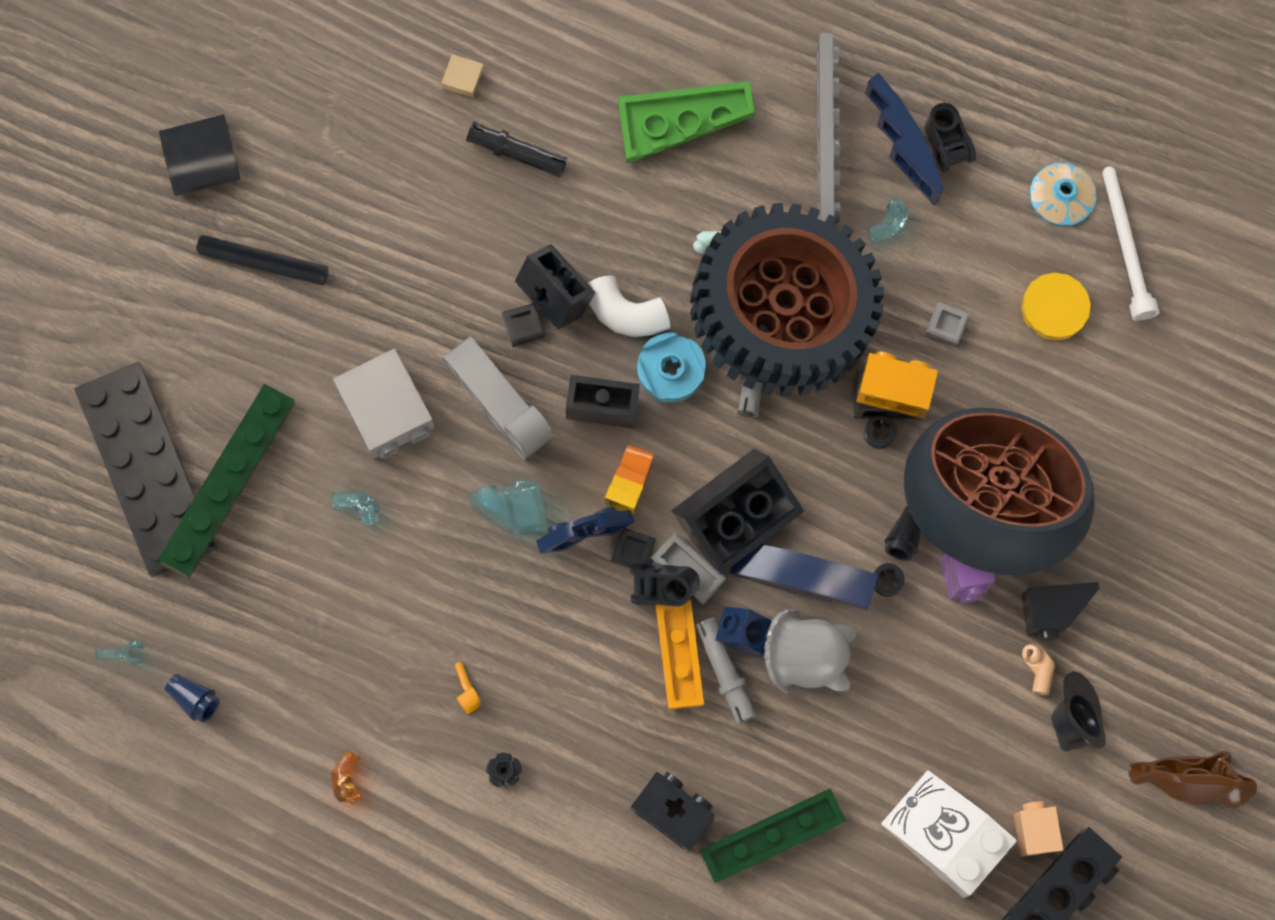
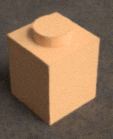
M1044 801L1022 804L1023 811L1013 814L1020 857L1063 851L1056 806L1045 808Z

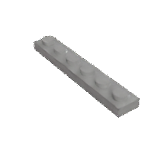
M820 33L816 47L817 209L820 210L817 219L825 222L830 214L838 218L836 223H839L840 202H834V191H839L840 171L834 170V159H839L840 141L839 139H834V128L839 127V108H833V97H838L839 77H833V66H838L839 46H833V34Z

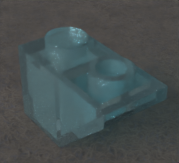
M530 479L514 481L511 483V487L497 489V486H485L478 488L476 494L469 495L474 511L512 536L547 530L539 482L532 483Z

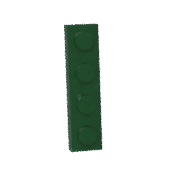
M830 788L700 849L699 852L714 884L841 825L846 820Z

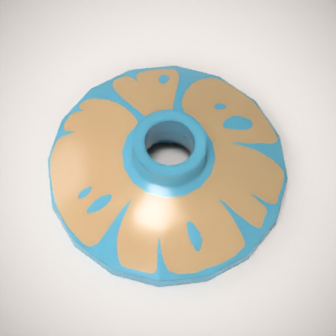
M1054 163L1044 167L1034 177L1030 187V202L1035 212L1046 222L1056 226H1072L1084 221L1093 211L1097 200L1096 187L1091 177L1083 169L1070 163ZM1060 187H1068L1071 190V193L1064 194L1060 190Z

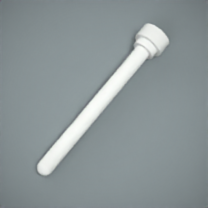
M1106 167L1102 174L1134 295L1131 298L1132 303L1129 305L1134 321L1147 320L1160 313L1157 300L1152 298L1151 293H1147L1116 170L1113 167Z

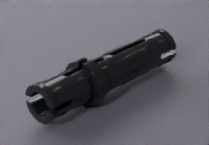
M475 121L471 124L466 141L469 143L471 142L493 151V155L510 157L559 178L562 176L568 160L565 156L563 157L509 136V132L505 130L499 132Z

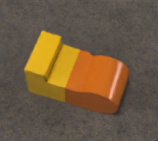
M630 444L627 445L620 466L617 468L606 493L605 506L615 507L616 510L630 509L632 515H635L655 453Z

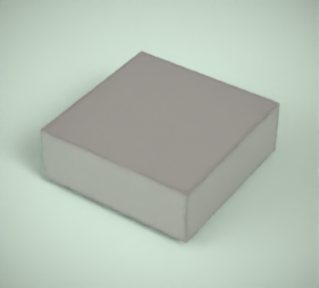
M938 302L925 336L957 348L970 314Z

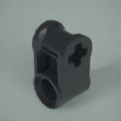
M945 102L935 105L930 111L924 129L939 169L942 172H946L950 166L964 161L972 163L976 161L973 142L966 132L957 108ZM935 119H945L949 123V127H940L936 124Z
M640 562L630 566V573L634 575V593L631 594V602L637 605L682 606L689 601L700 587L699 575L688 566L660 565L653 562ZM674 580L681 581L686 587V592L678 590Z

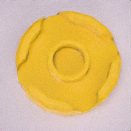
M1050 273L1041 275L1031 282L1022 297L1021 312L1024 322L1029 328L1031 327L1037 332L1038 336L1043 339L1059 341L1071 338L1083 328L1089 318L1091 303L1088 292L1079 281L1066 274Z

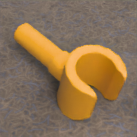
M459 662L454 666L465 692L456 699L465 713L470 714L481 705V700L469 682L463 662Z

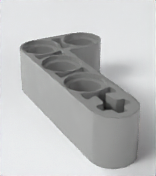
M467 338L442 357L452 374L523 460H526L552 440L551 428L542 414L533 405L529 407L473 338Z

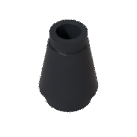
M908 506L904 508L903 513H901L884 540L886 544L885 552L891 557L902 561H909L913 555L918 553L921 530L916 525Z

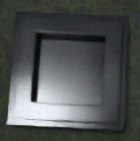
M534 303L502 312L512 347L545 337Z
M627 528L622 529L611 562L630 568L635 563L648 562L656 539Z

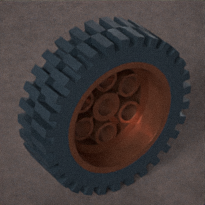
M773 203L769 214L766 213L765 207L762 205L754 208L751 218L748 212L744 211L738 214L735 223L730 219L723 225L721 233L717 231L710 245L707 246L692 284L693 289L690 294V303H693L690 311L691 321L697 320L694 328L696 337L706 336L701 346L706 355L715 350L717 353L713 363L719 369L725 363L731 366L727 373L728 377L735 381L739 373L747 377L743 386L753 389L756 381L763 383L761 393L769 395L772 394L775 386H780V396H791L796 386H798L800 396L807 395L812 390L814 384L817 391H821L827 388L831 380L834 384L841 380L846 371L849 373L870 343L880 324L878 320L883 313L884 307L883 304H880L884 297V287H877L882 279L880 269L870 271L876 261L872 252L864 256L861 254L866 246L865 242L859 237L852 243L849 237L853 230L846 224L840 231L836 229L834 225L838 218L830 214L825 222L817 219L820 212L819 209L811 207L808 215L801 214L802 205L792 203L789 211L784 212L783 203ZM763 272H770L777 279H770ZM797 278L805 279L810 285L801 284ZM749 295L753 297L757 302H748L747 300H745L743 296ZM777 302H785L789 305L790 309L780 307ZM811 308L820 309L823 315L815 314ZM757 325L767 326L770 333L760 331ZM790 331L799 332L804 339L795 338Z

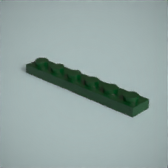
M263 384L157 559L159 564L187 579L191 578L295 404L294 399Z

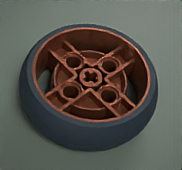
M969 408L951 413L934 422L919 436L910 450L906 461L904 493L907 506L916 525L927 539L945 554L975 569L1002 575L1036 573L1053 567L1067 558L1076 550L1089 531L1094 514L1095 494L1093 482L1085 462L1075 448L1061 435L1046 425L1022 414L995 408Z

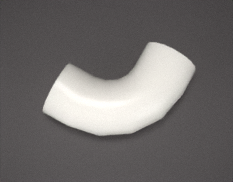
M612 275L599 277L588 283L596 292L589 305L599 321L615 333L635 338L656 335L671 329L666 307L660 297L643 303L629 302L621 294L616 278Z

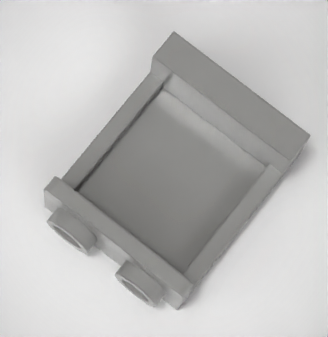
M395 348L333 378V382L373 459L379 456L381 459L392 456L399 450V446L409 441L412 443L419 442L430 435V431L435 428L433 420Z

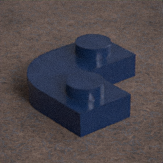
M607 507L597 511L595 514L572 522L559 523L547 529L549 534L536 540L540 554L566 551L587 538L611 536L635 523L630 509L616 511L615 507Z

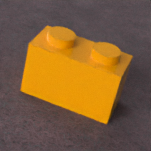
M887 352L869 353L856 402L924 419L930 407L938 370L931 369L929 364L922 361L913 360L908 363L896 360V356Z

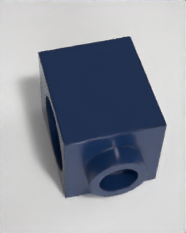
M725 607L715 640L744 655L764 657L766 636L772 620L751 609Z

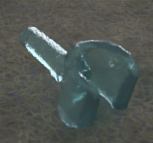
M133 641L127 644L125 648L96 649L95 657L127 659L130 664L139 665L144 661V658H131L129 652L133 648H145V646L141 642Z

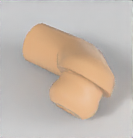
M1028 644L1022 650V657L1035 674L1032 693L1049 696L1055 663L1041 645Z

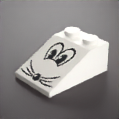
M929 770L924 773L881 823L886 830L962 898L968 897L974 892L1017 841L988 814Z

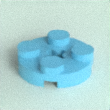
M663 333L653 337L644 345L637 363V376L642 388L649 395L653 396L656 401L661 403L679 402L694 395L703 384L706 361L701 348L695 341L678 336L676 333ZM671 360L673 364H680L681 367L677 369L676 375L665 374L662 371L665 368V361Z

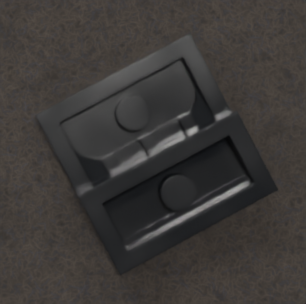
M224 114L159 131L163 154L175 196L241 179Z

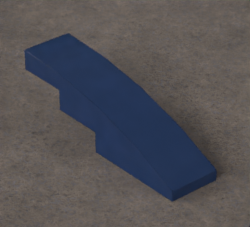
M877 73L868 81L865 95L881 111L877 126L894 143L889 158L924 196L935 205L939 202L944 189L934 158L918 125L902 100L880 73Z
M761 544L734 564L729 573L789 593L797 594L799 592L828 602L834 600L866 611L869 608L878 574L764 544Z

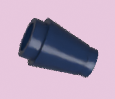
M179 674L172 676L165 686V691L170 694L173 700L192 720L207 721L213 716L219 706L220 700L215 696L214 690Z

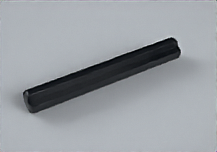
M206 235L199 237L196 250L200 255L319 285H325L329 276L328 267L325 265Z

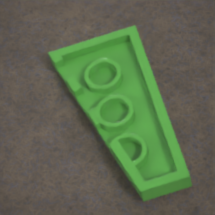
M750 81L618 97L626 164L753 118L755 110Z

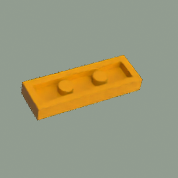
M691 599L682 606L655 605L668 710L704 706Z

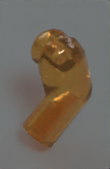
M345 749L333 769L330 781L334 797L340 803L345 802L347 805H353L360 797V790L353 786L351 774L361 758Z

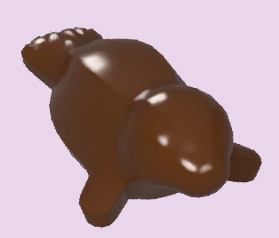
M1221 751L1208 757H1168L1152 762L1130 763L1128 766V775L1132 783L1139 785L1150 782L1169 796L1187 803L1198 804L1218 801L1228 807H1238L1244 805L1257 792V784L1253 779L1244 777L1233 770L1230 765L1231 754L1226 751Z

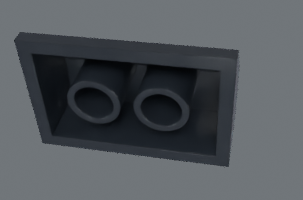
M756 449L751 450L671 510L688 537L720 574H723L804 512L771 458Z

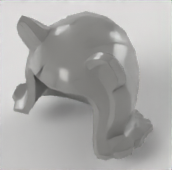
M785 609L771 621V626L766 636L764 658L769 678L780 691L785 694L790 691L789 686L792 684L804 688L827 686L835 691L849 689L850 682L844 671L850 662L851 650L849 643L857 635L855 629L845 624L832 625L820 619L799 620L800 613L796 609Z

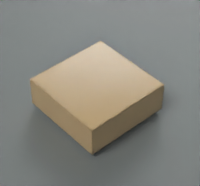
M452 54L441 82L442 88L473 98L484 70V64Z

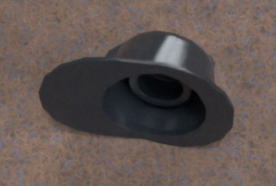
M1075 671L1067 673L1063 680L1064 699L1054 709L1051 716L1060 748L1065 752L1081 749L1088 745L1098 749L1103 748L1106 744V737L1103 729L1100 702L1095 689L1081 673Z

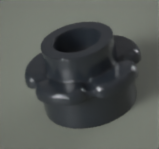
M502 752L498 753L496 758L488 761L486 772L489 774V781L493 786L498 788L506 786L510 788L519 781L518 775L522 772V766L517 758H512L510 753ZM506 767L507 773L502 774L500 772L501 768Z

